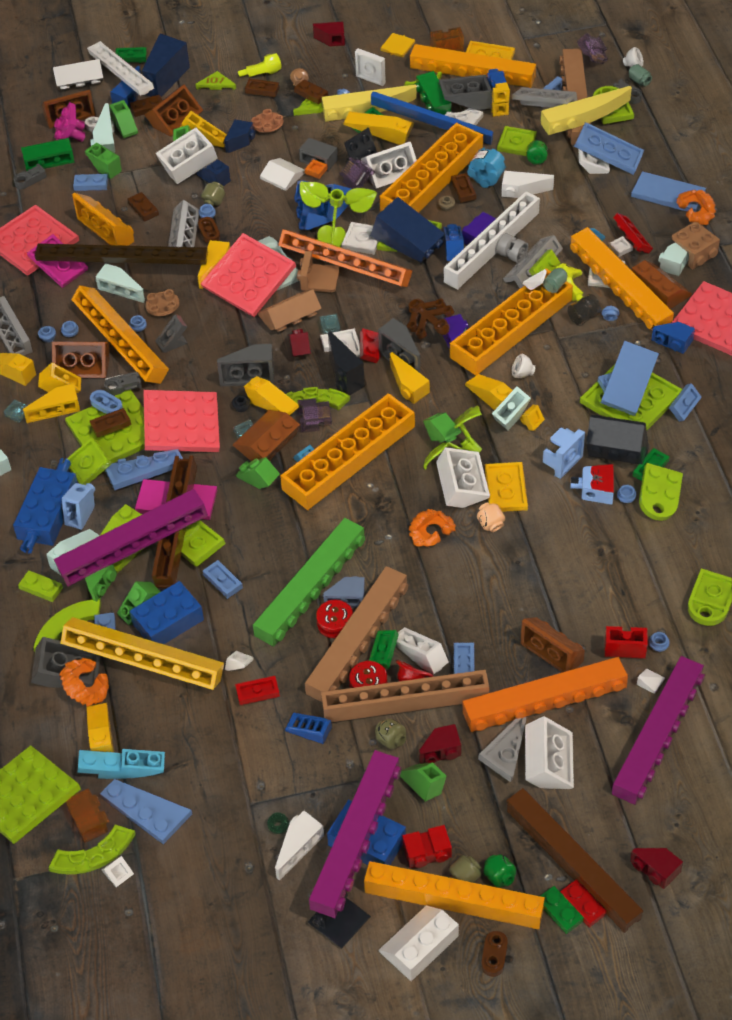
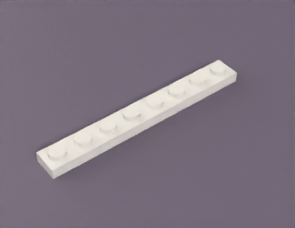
M101 41L87 48L90 55L95 59H99L101 64L140 96L154 89L152 82Z

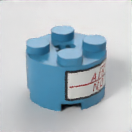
M481 148L468 166V176L472 177L483 188L496 184L506 169L504 156L493 148L492 150Z

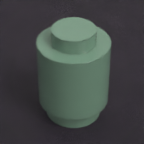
M636 64L629 69V78L644 87L650 84L652 80L651 73L641 65Z
M562 268L552 270L543 281L545 289L551 293H556L567 281V272Z

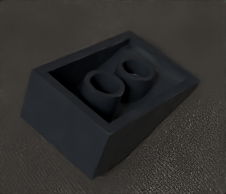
M331 331L328 332L329 358L336 387L339 391L350 396L365 387L364 362Z

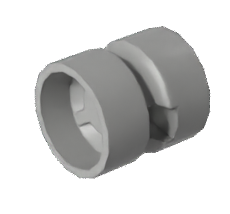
M508 233L501 236L496 247L498 254L509 257L510 260L517 263L528 251L527 242L520 239L516 240V237Z

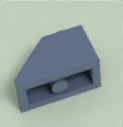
M357 576L344 577L324 592V602L342 600L349 604L351 608H357L365 597V578Z

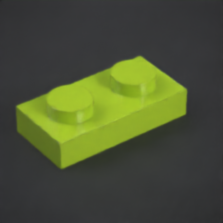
M552 249L547 250L529 269V272L532 276L546 268L552 272L560 264V261Z
M28 571L18 584L20 590L50 602H54L63 589L62 583L32 571Z

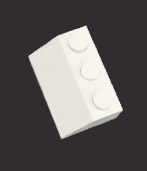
M99 59L53 67L57 88H61V90L69 89L72 85L82 87L88 82L98 84L101 83L100 80H103Z
M197 128L192 129L156 153L163 167L176 184H179L217 159L213 145Z
M411 142L361 158L365 174L375 189L394 183L417 161Z
M445 447L436 464L446 506L465 508L488 499L490 494L479 452Z
M545 716L525 725L526 781L539 788H574L573 732Z
M426 905L379 949V952L412 981L459 936V924L443 910Z

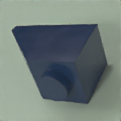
M234 119L224 140L226 153L250 145L251 140L255 138L256 134L253 122Z
M218 159L196 172L197 176L208 183L218 182L225 186L231 182L229 166Z

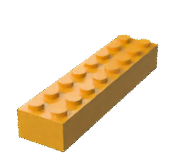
M455 123L379 196L380 211L384 210L394 199L399 197L419 213L451 182V176L458 175L472 161L478 150L483 148V134Z
M547 268L545 269L547 271L545 278L551 273ZM566 281L556 293L547 291L543 284L533 290L528 289L524 285L450 343V358L477 376L572 301L573 285Z
M388 393L280 475L282 490L306 510H309L415 427V412Z

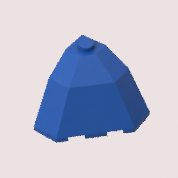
M297 181L294 199L299 206L296 208L297 218H300L299 230H310L333 221L334 207L331 206L330 199L326 203L322 202L318 208L307 206L300 196L301 181ZM336 184L325 185L328 189V194L334 189H340L346 196V193L352 189ZM344 201L342 206L337 208L336 219L348 207Z

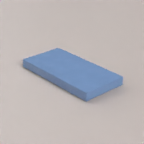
M586 122L574 147L634 175L644 152L643 149Z
M642 171L631 193V197L686 212L692 208L696 212L699 204L696 202L689 203L685 209L679 208L676 203L678 195L691 190H703L706 192V188Z
M624 341L600 403L635 416L659 353Z

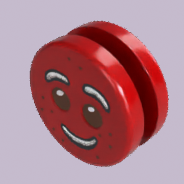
M329 600L321 604L316 613L317 627L320 633L328 638H336L353 614L350 605L342 600Z
M360 662L350 671V688L387 683V672L377 662Z

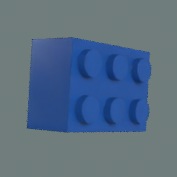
M180 581L130 610L132 624L142 637L160 644H166L204 620L202 606Z
M349 799L327 833L328 846L330 847L333 846L352 803ZM379 816L377 831L374 835L371 834L369 838L370 846L366 854L363 853L361 857L362 863L366 865L369 864V861L391 865L403 845L402 835L406 834L405 826L385 816Z

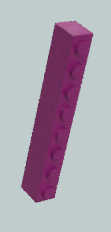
M192 489L53 560L68 587L208 516L203 501L195 489Z
M680 656L613 783V796L636 805L639 798H644L647 791L645 786L647 782H652L655 776V766H660L664 758L663 751L664 749H669L673 739L671 737L672 733H677L681 724L679 720L681 716H686L689 709L687 705L689 700L693 702L697 693V685L701 686L705 678V674L702 673L704 665Z
M374 751L309 898L310 910L332 918H336L338 911L341 912L346 901L344 898L345 894L350 892L353 887L354 879L352 878L354 873H358L361 868V857L363 853L366 854L370 846L369 838L371 834L374 835L377 831V820L385 812V801L393 793L394 780H398L402 767H399L398 757Z

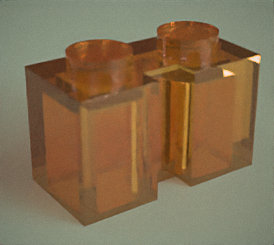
M461 28L448 29V32H443L442 30L430 32V47L464 52V35Z
M89 788L75 794L66 801L68 811L84 843L108 832L106 825L109 823L105 811L100 812L98 808L101 806L96 794H91Z

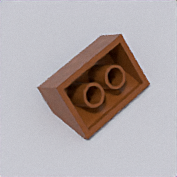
M183 84L144 116L153 128L171 137L173 136V129L181 126L190 111L198 115L203 109L185 84Z
M90 89L43 102L44 117L49 129L54 128L56 119L60 118L63 108L67 107L69 102L76 105V119L84 120L89 117H95Z
M644 260L632 267L631 271L669 309L692 296L690 291L656 264Z
M53 341L52 363L81 378H106L109 364V341Z
M268 410L233 443V446L250 461L264 457L270 461L296 436L300 424L286 412Z
M537 617L524 618L522 620L521 645L559 671L566 672L577 669L584 661L585 649L580 644L568 639L562 632L553 629L547 622L541 621Z

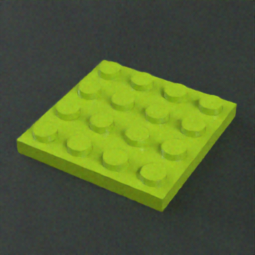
M613 365L605 374L612 373L615 365ZM652 372L635 416L600 403L604 392L598 381L580 397V403L601 416L646 423V430H648L669 409L683 389Z
M132 390L115 395L116 398L121 400L122 406L131 420L130 426L97 438L90 426V420L106 415L102 411L91 406L65 418L66 424L81 446L93 437L112 463L145 449L144 408Z
M31 745L0 769V833L13 844L81 790L80 785Z

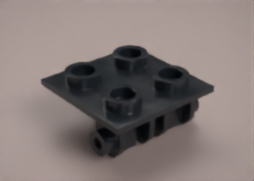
M369 127L344 142L349 156L345 161V164L350 166L348 163L351 161L362 168L361 158L377 153Z
M347 892L344 897L346 899L344 908L341 912L338 911L336 918L316 912L308 921L311 926L341 949L371 917L347 898Z

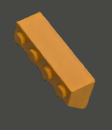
M78 193L72 194L77 219L108 244L128 246L134 242V231L131 226H127L119 217L114 216L109 209H105L98 201L91 197Z

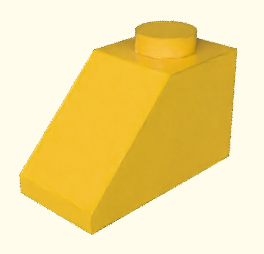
M54 363L49 364L39 373L38 387L47 392L56 387L74 384L76 393L81 391V377Z

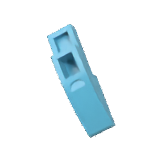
M122 749V753L79 750L77 773L98 774L99 779H126L156 775L164 772L165 752Z

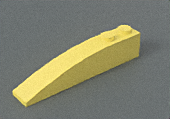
M416 84L322 97L325 122L346 119L349 112L365 113L372 107L379 112L386 111L371 105L372 92L407 103L417 99Z
M632 87L620 88L542 110L541 125L548 135L582 126L585 122H593L629 102Z

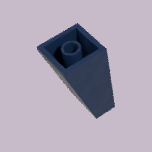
M160 33L142 69L143 76L152 82L154 89L146 94L147 96L160 95L162 97L190 68L187 42Z
M397 197L376 216L370 236L421 263L425 258L429 259L434 250L439 249L443 245L445 233Z

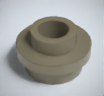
M443 196L439 199L438 204L443 211H450L455 206V199L450 196Z

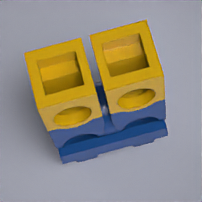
M490 69L487 79L492 90L493 117L509 115L510 89L504 77V72L498 71V69Z

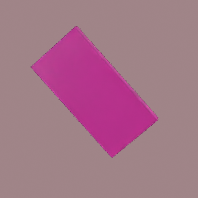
M143 479L135 510L145 514L166 503L170 482ZM194 484L193 489H195L203 501L208 516L202 519L210 520L218 491L217 486Z

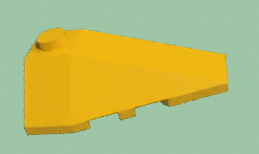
M349 112L343 125L359 131L369 127L371 135L402 145L406 143L414 122L395 116Z

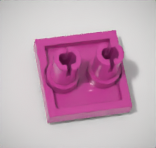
M69 102L67 107L63 108L60 118H57L54 123L56 129L54 138L60 140L71 137L83 142L85 132L82 131L85 127V122L76 119V105Z

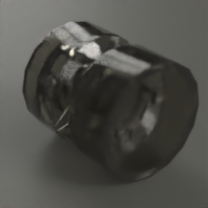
M587 294L579 301L569 305L567 311L572 322L581 326L589 321L590 318H594L601 313V305L594 295Z

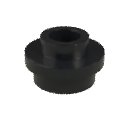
M244 395L236 396L232 400V406L237 412H245L250 406V399Z

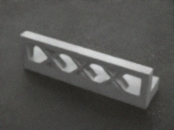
M521 87L512 94V99L520 100L521 105L553 108L578 101L577 93L572 91Z
M182 200L174 208L168 243L169 247H182L183 244L186 247L195 246L200 209L185 200ZM188 210L194 213L193 216L190 215ZM186 221H189L192 227H189ZM185 232H187L190 239H187L186 235L184 234Z
M552 235L541 238L503 278L505 283L515 281L519 288H522L524 286L523 281L532 277L529 269L547 250L552 249L557 256L563 249L556 237Z
M5 296L0 297V313H3L0 319V338L9 353H14L15 346L23 348L15 353L23 356L32 353L31 343ZM3 324L10 325L7 330L1 329ZM11 335L16 337L14 341L7 340L8 336Z

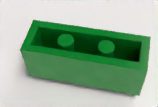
M435 72L417 75L414 85L416 84V91L419 92L422 103H425L426 109L443 115L451 112L452 102L444 99L439 79Z
M69 138L21 147L26 171L36 167V164H40L46 169L75 163Z

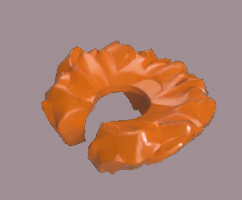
M691 190L679 194L676 201L679 208L685 209L691 202H696L701 207V210L698 212H694L692 208L686 212L689 222L708 225L709 221L715 217V202L705 191Z
M427 509L418 513L410 523L411 526H409V536L412 537L413 544L418 547H431L440 543L441 538L437 531L433 534H429L426 531L429 525H439L442 533L445 535H450V533L456 531V525L450 516H446L442 511H435L433 509Z
M87 658L72 660L65 663V667L59 674L63 690L66 691L71 699L81 702L82 705L86 704L87 707L93 703H101L106 698L109 689L107 674H98L94 684L91 687H86L79 679V676L82 673H91L96 668V662Z

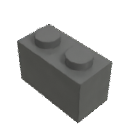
M308 138L299 149L300 162L309 165L313 159L327 164V172L338 160L337 147L312 138Z

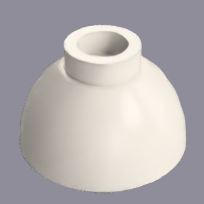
M631 48L627 52L626 57L623 58V63L626 67H632L636 64L643 66V57L638 48Z
M525 354L518 355L512 366L513 377L525 378L528 375L532 376L535 372V365H532V361Z

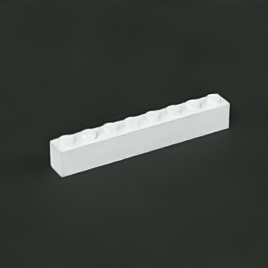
M527 191L522 194L444 267V283L458 290L497 253L496 247L503 234L508 233L515 236L539 214L540 198Z

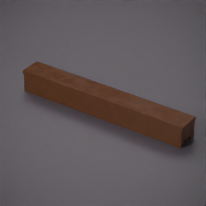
M193 455L189 456V459H180L179 456H175L166 502L194 488L197 465ZM186 527L158 541L152 571V578L157 588H168L176 583Z
M524 788L507 799V812L574 881L577 879L607 911L606 914L624 933L636 921L639 922L641 920L642 908Z

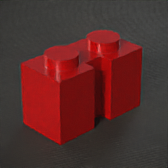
M606 626L604 657L646 659L648 646L647 628L631 627L630 631H623V627Z
M445 825L429 828L428 832L424 833L417 831L402 835L403 848L409 868H421L429 863H440L452 858V846Z

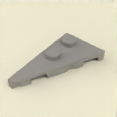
M527 717L515 719L478 757L481 762L509 782L513 780Z

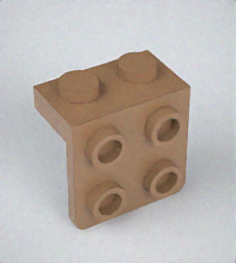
M693 222L672 235V240L689 253L688 267L692 270L703 265L704 262L718 254L720 239L698 222Z
M305 251L304 258L300 260L301 270H298L297 274L301 290L313 289L319 292H335L340 267L337 265L313 264L312 251Z

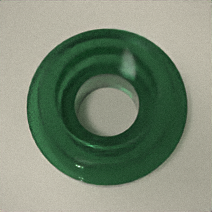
M277 812L269 817L267 826L272 833L281 834L288 829L289 821L284 814ZM276 823L282 824L280 826H275Z

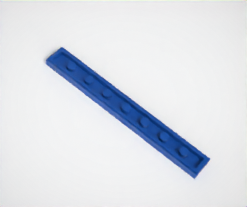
M372 92L371 105L447 131L455 123H458L483 134V143L491 145L493 141V131L377 92Z

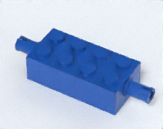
M64 458L59 460L56 470L39 468L13 524L17 539L23 540L20 549L24 553H27V550L28 553H32L35 543L53 546L64 522L62 497L75 483H78L76 474L67 472L71 462L66 458L64 463Z

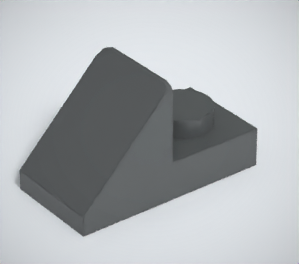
M175 314L155 340L162 352L166 353L187 344L182 335L187 325L179 315Z

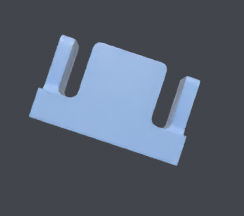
M560 428L550 438V441L560 448L556 453L548 449L543 451V463L555 470L554 476L559 479L583 457L584 431L578 429L574 433L568 428Z

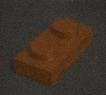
M249 78L245 87V93L276 97L280 85L279 82Z
M305 79L294 87L295 93L318 105L322 102V97L329 96L327 90Z
M160 95L137 100L130 103V108L135 117L145 115L160 103L162 98Z
M467 173L451 176V182L460 203L476 200V192Z
M142 192L127 198L128 204L144 222L159 215L158 209Z
M124 408L90 420V426L97 438L131 425V420Z

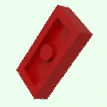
M362 328L360 331V359L377 364L380 359L379 333Z
M276 676L235 684L239 705L280 697Z
M577 879L560 891L584 917L583 922L589 928L606 915L607 911Z

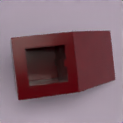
M343 22L313 23L315 39L330 47L345 46Z
M303 329L292 330V334H288L292 356L311 354L308 332H303Z
M456 725L438 727L432 731L419 750L420 764L435 763L445 759L453 760L461 756V742Z
M634 848L631 852L630 862L633 867L645 873L653 884L659 885L663 889L681 873L683 861L667 848Z

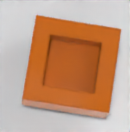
M313 159L305 168V174L320 179L327 170V164Z

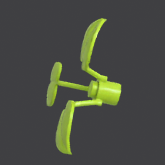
M300 182V196L307 206L318 208L322 202L326 203L330 199V204L334 207L332 227L329 225L321 227L317 233V238L339 247L342 246L346 233L342 227H335L337 208L341 207L344 201L347 205L350 204V208L354 212L365 213L370 210L377 195L376 191L365 188L351 189L346 193V196L340 189H334L328 194L327 187L322 183Z
M478 405L470 407L454 420L456 424L454 428L460 427L466 437L460 443L462 447L460 448L451 442H443L428 454L424 461L425 469L428 463L440 454L445 447L451 446L455 449L480 453L482 448L471 438L464 426V422L482 415Z

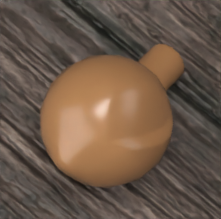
M297 68L291 72L290 79L293 85L296 86L304 79L308 81L309 76L306 70Z

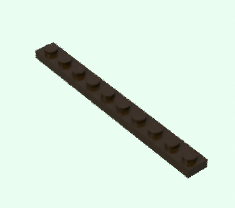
M38 243L35 259L36 261L206 265L208 247Z

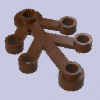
M419 298L414 299L409 303L411 318L407 328L410 332H415L418 339H423L427 336L425 327L427 321L434 325L438 334L446 335L450 330V325L446 319L438 320L435 316L444 314L446 317H451L455 311L451 305L446 306V303L441 298L426 303ZM436 307V309L426 310L428 308ZM420 314V315H421V319H420L419 326H418V324H417L416 321H417L418 315Z

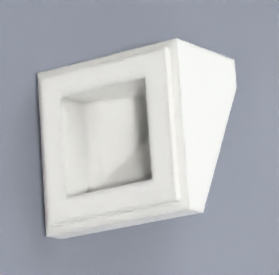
M544 269L523 281V284L530 290L535 289L543 284L547 271Z
M235 651L227 658L225 670L245 668L254 658Z
M646 669L638 676L637 685L655 694L665 678Z
M122 856L102 869V872L115 887L134 874Z

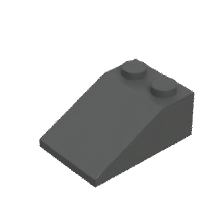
M486 75L439 80L445 100L475 110L492 108V90Z
M394 318L378 329L379 354L390 361V353L393 352L420 373V353L407 327L402 322Z
M253 344L217 359L220 387L243 386L256 376L274 384L272 344Z
M42 637L35 649L31 683L50 688H63L59 674L65 667V663L87 658L96 662V668L91 673H82L79 679L86 687H91L94 684V680L99 672L100 655L60 644L61 641Z

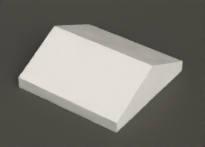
M578 149L579 163L589 174H605L610 172L609 163Z
M277 158L268 162L260 175V179L286 191L305 174V170L284 159Z

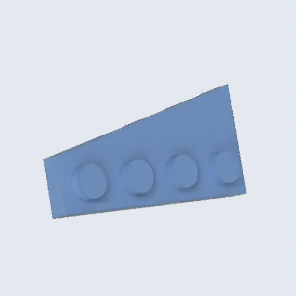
M175 449L154 453L151 457L137 456V459L126 461V458L118 459V462L112 463L105 469V472L114 490L141 482L143 479H149L171 471L175 456H179L180 459H183L179 450Z
M116 779L100 793L104 801L163 845L192 815V810Z

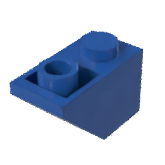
M681 322L654 326L651 341L684 354L693 342L695 328Z

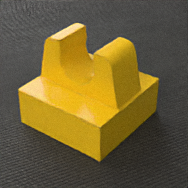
M532 405L520 417L521 423L526 425L530 431H534L545 420L538 405Z

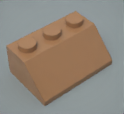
M311 289L259 311L258 316L270 330H277L279 332L286 329V325L291 322L293 325L301 322V318L306 315L308 318L316 315V311L322 308L314 290Z

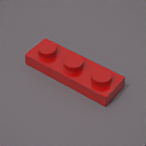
M617 213L613 217L617 222V227L626 233L625 237L633 242V247L638 252L643 251L649 254L652 251L651 245L627 216Z

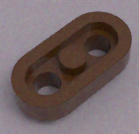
M211 217L201 218L198 221V228L204 242L209 244L210 240L220 241V232L214 219Z
M492 931L485 938L481 968L490 977H496L504 970L508 940L506 935L500 931ZM498 939L500 943H493V940ZM495 960L497 963L492 965L489 961Z

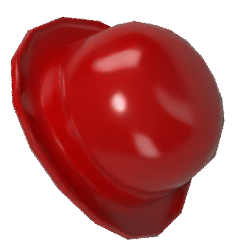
M396 660V663L399 665L398 681L434 677L429 672L418 670L401 660Z

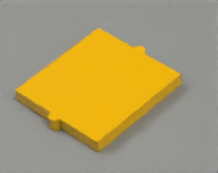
M392 33L382 45L380 51L404 57L415 43V39Z

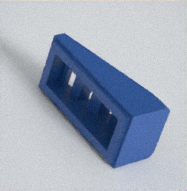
M293 713L285 731L324 744L332 724L331 720L326 718ZM296 720L300 721L297 727H293ZM303 723H307L305 728H301Z

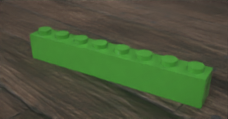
M344 518L253 624L254 636L273 647L278 641H282L288 629L294 627L299 616L308 610L310 603L319 597L321 590L330 584L332 577L341 571L343 564L352 558L354 551L358 547L363 545L365 541L364 527Z

